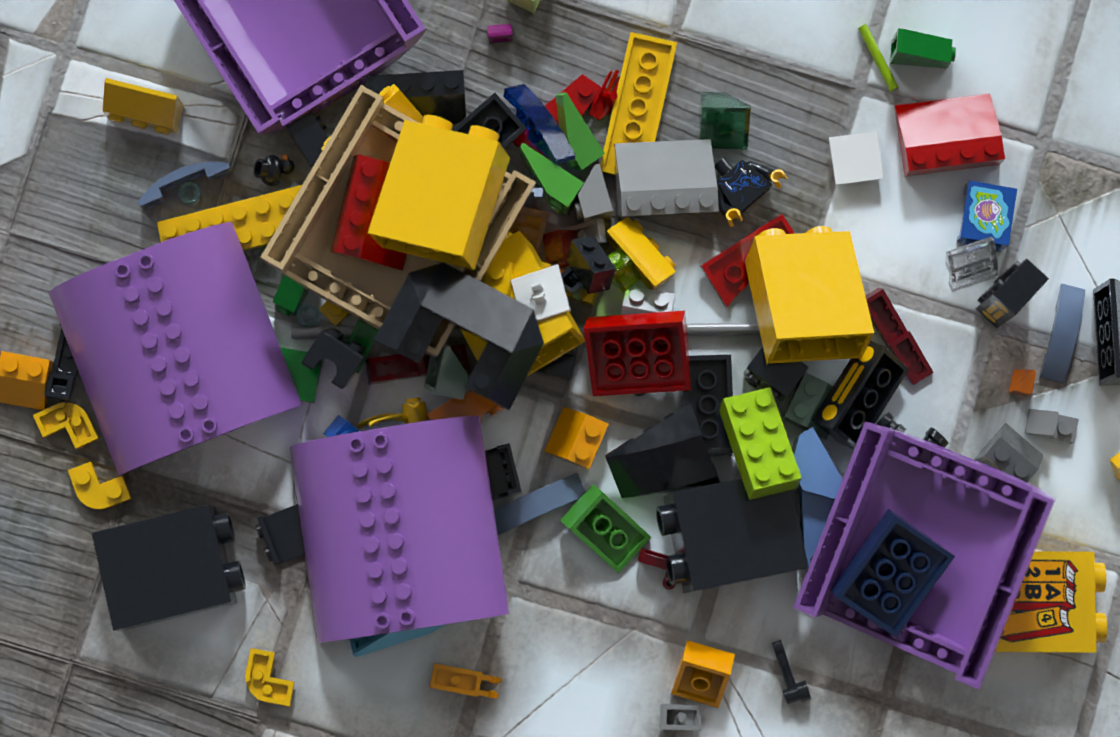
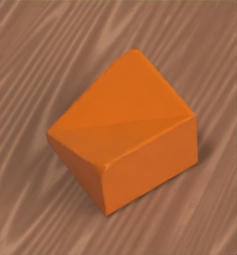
M1014 370L1009 393L1024 397L1031 395L1036 370Z

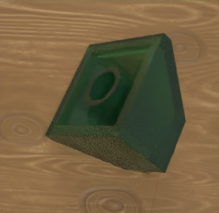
M701 92L699 140L711 139L712 149H748L751 106L726 92Z

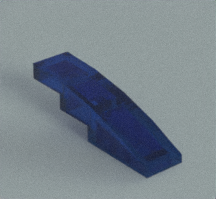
M525 84L505 88L503 97L517 109V118L529 130L527 138L554 164L575 159L576 155L566 136L539 98Z

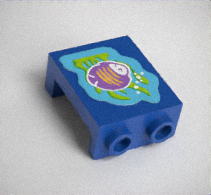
M969 180L964 190V195L966 196L960 234L957 236V241L963 242L962 245L965 247L977 248V245L986 246L988 251L1001 252V249L1009 246L1017 189Z

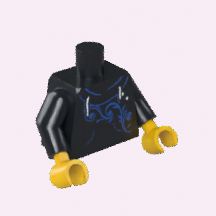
M723 157L714 165L715 169L722 176L717 181L719 211L727 218L729 226L733 227L732 220L738 218L740 221H743L741 214L770 190L771 182L777 188H781L782 185L778 180L780 178L787 180L786 174L780 169L774 170L766 165L752 161L745 162L741 160L733 167Z

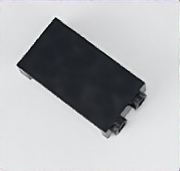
M298 504L266 517L261 516L257 518L259 524L255 526L261 539L265 537L268 547L264 549L269 562L274 561V564L279 565L305 554Z

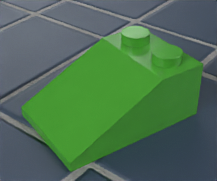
M522 143L520 146V156L538 188H543V196L547 203L550 204L549 208L558 215L564 213L568 216L574 207V203L577 202L578 194L584 182Z
M594 484L560 519L563 524L617 573H620L651 539V536Z

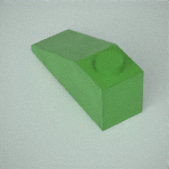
M558 93L555 97L561 147L565 154L564 160L571 169L583 170L605 153L568 94Z

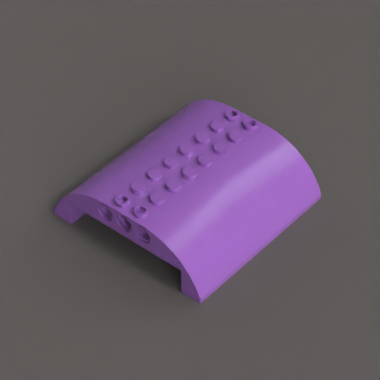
M174 0L258 134L282 130L306 114L312 112L314 115L366 83V76L378 75L395 63L418 42L426 31V28L407 0Z
M233 222L206 227L158 243L82 273L48 292L119 476L252 423L303 405Z
M480 416L454 417L402 424L320 438L290 446L318 643L510 614Z
M865 422L793 608L815 618L825 615L952 671L957 674L956 680L979 690L1055 499L1025 481L954 451L891 428ZM888 508L955 556L897 637L836 598L831 591V587Z

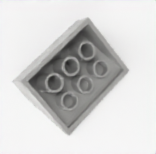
M711 139L614 144L618 217L719 212L718 187Z

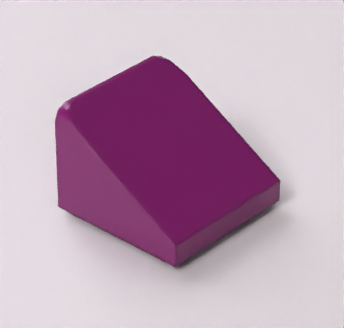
M511 24L489 25L487 27L490 44L513 41Z

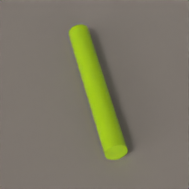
M867 24L860 26L858 30L889 91L897 90L899 87Z

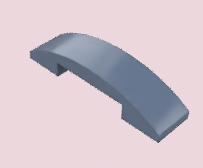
M203 162L185 166L167 174L154 183L143 194L138 203L143 210H147L165 202L166 199L163 192L204 174H207V177L212 182L233 173V170L229 163Z
M1066 284L1060 285L1055 319L1039 378L1064 383L1078 336L1085 289Z
M578 473L551 483L495 509L497 534L505 533L523 523L580 499L586 491Z

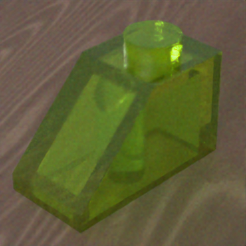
M620 248L608 256L616 268L612 283L622 293L642 279L632 260Z

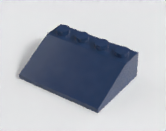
M888 508L831 587V591L836 598L897 637L955 556Z

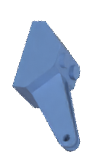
M813 427L797 436L792 447L802 477L796 491L800 495L802 538L808 566L843 480Z

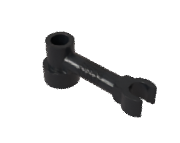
M782 641L773 642L772 646L787 689L782 690L787 705L800 700L802 702L811 700L806 681L795 683Z

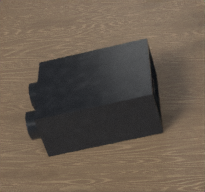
M737 479L672 492L663 496L665 505L656 507L659 531L662 536H672L675 554L666 556L668 577L672 585H682L683 594L809 568L792 490L749 500L743 480Z
M208 504L92 532L113 631L129 630L236 604L235 592L246 590L240 561L228 563L224 546L225 543L235 541L230 515L228 512L217 515L216 507Z

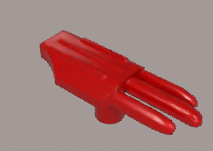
M615 70L614 73L610 71L607 74L602 87L599 88L593 100L589 115L597 121L610 112L614 101L618 97L616 92L620 77L617 79L613 90H610L618 76L619 70Z

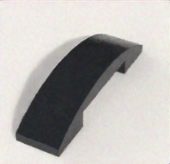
M61 327L52 372H49L44 396L70 401L79 371Z

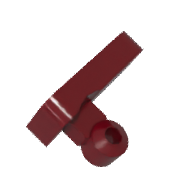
M645 548L640 549L638 561L666 570L662 582L663 587L667 590L673 589L676 585L667 583V581H670L666 568V556L668 555Z

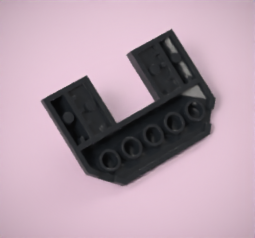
M444 262L410 272L374 341L419 364L442 319L487 342L464 387L510 410L544 344L534 310Z

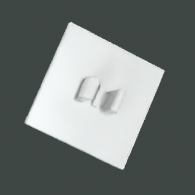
M877 131L829 137L835 185L884 179Z
M558 264L511 280L516 300L534 310L537 322L570 311Z

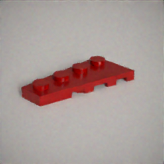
M582 74L560 93L568 94L583 117L593 103L601 86ZM556 97L524 123L527 130L512 142L519 148L524 143L550 161L561 147Z
M783 214L778 215L700 265L725 307L749 283L745 261L754 237L765 230L775 228L784 230L786 234H795Z

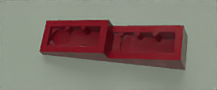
M877 288L867 294L866 300L871 322L891 353L909 368L906 377L910 383L915 385L934 373L913 335L906 329L884 289Z
M465 344L449 346L463 368L468 369ZM424 353L419 364L401 354L368 358L365 361L368 383L373 385L426 376L430 355Z

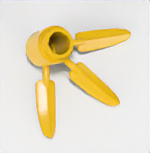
M420 397L406 399V403L402 404V413L376 415L361 421L357 428L367 424L372 427L387 421H404V424L428 421L426 402L421 401Z

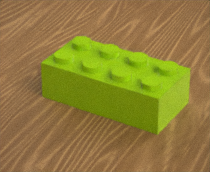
M771 387L723 398L719 412L749 500L796 489L802 477Z

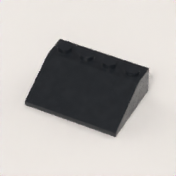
M1111 278L1093 289L1099 386L1120 385V281Z

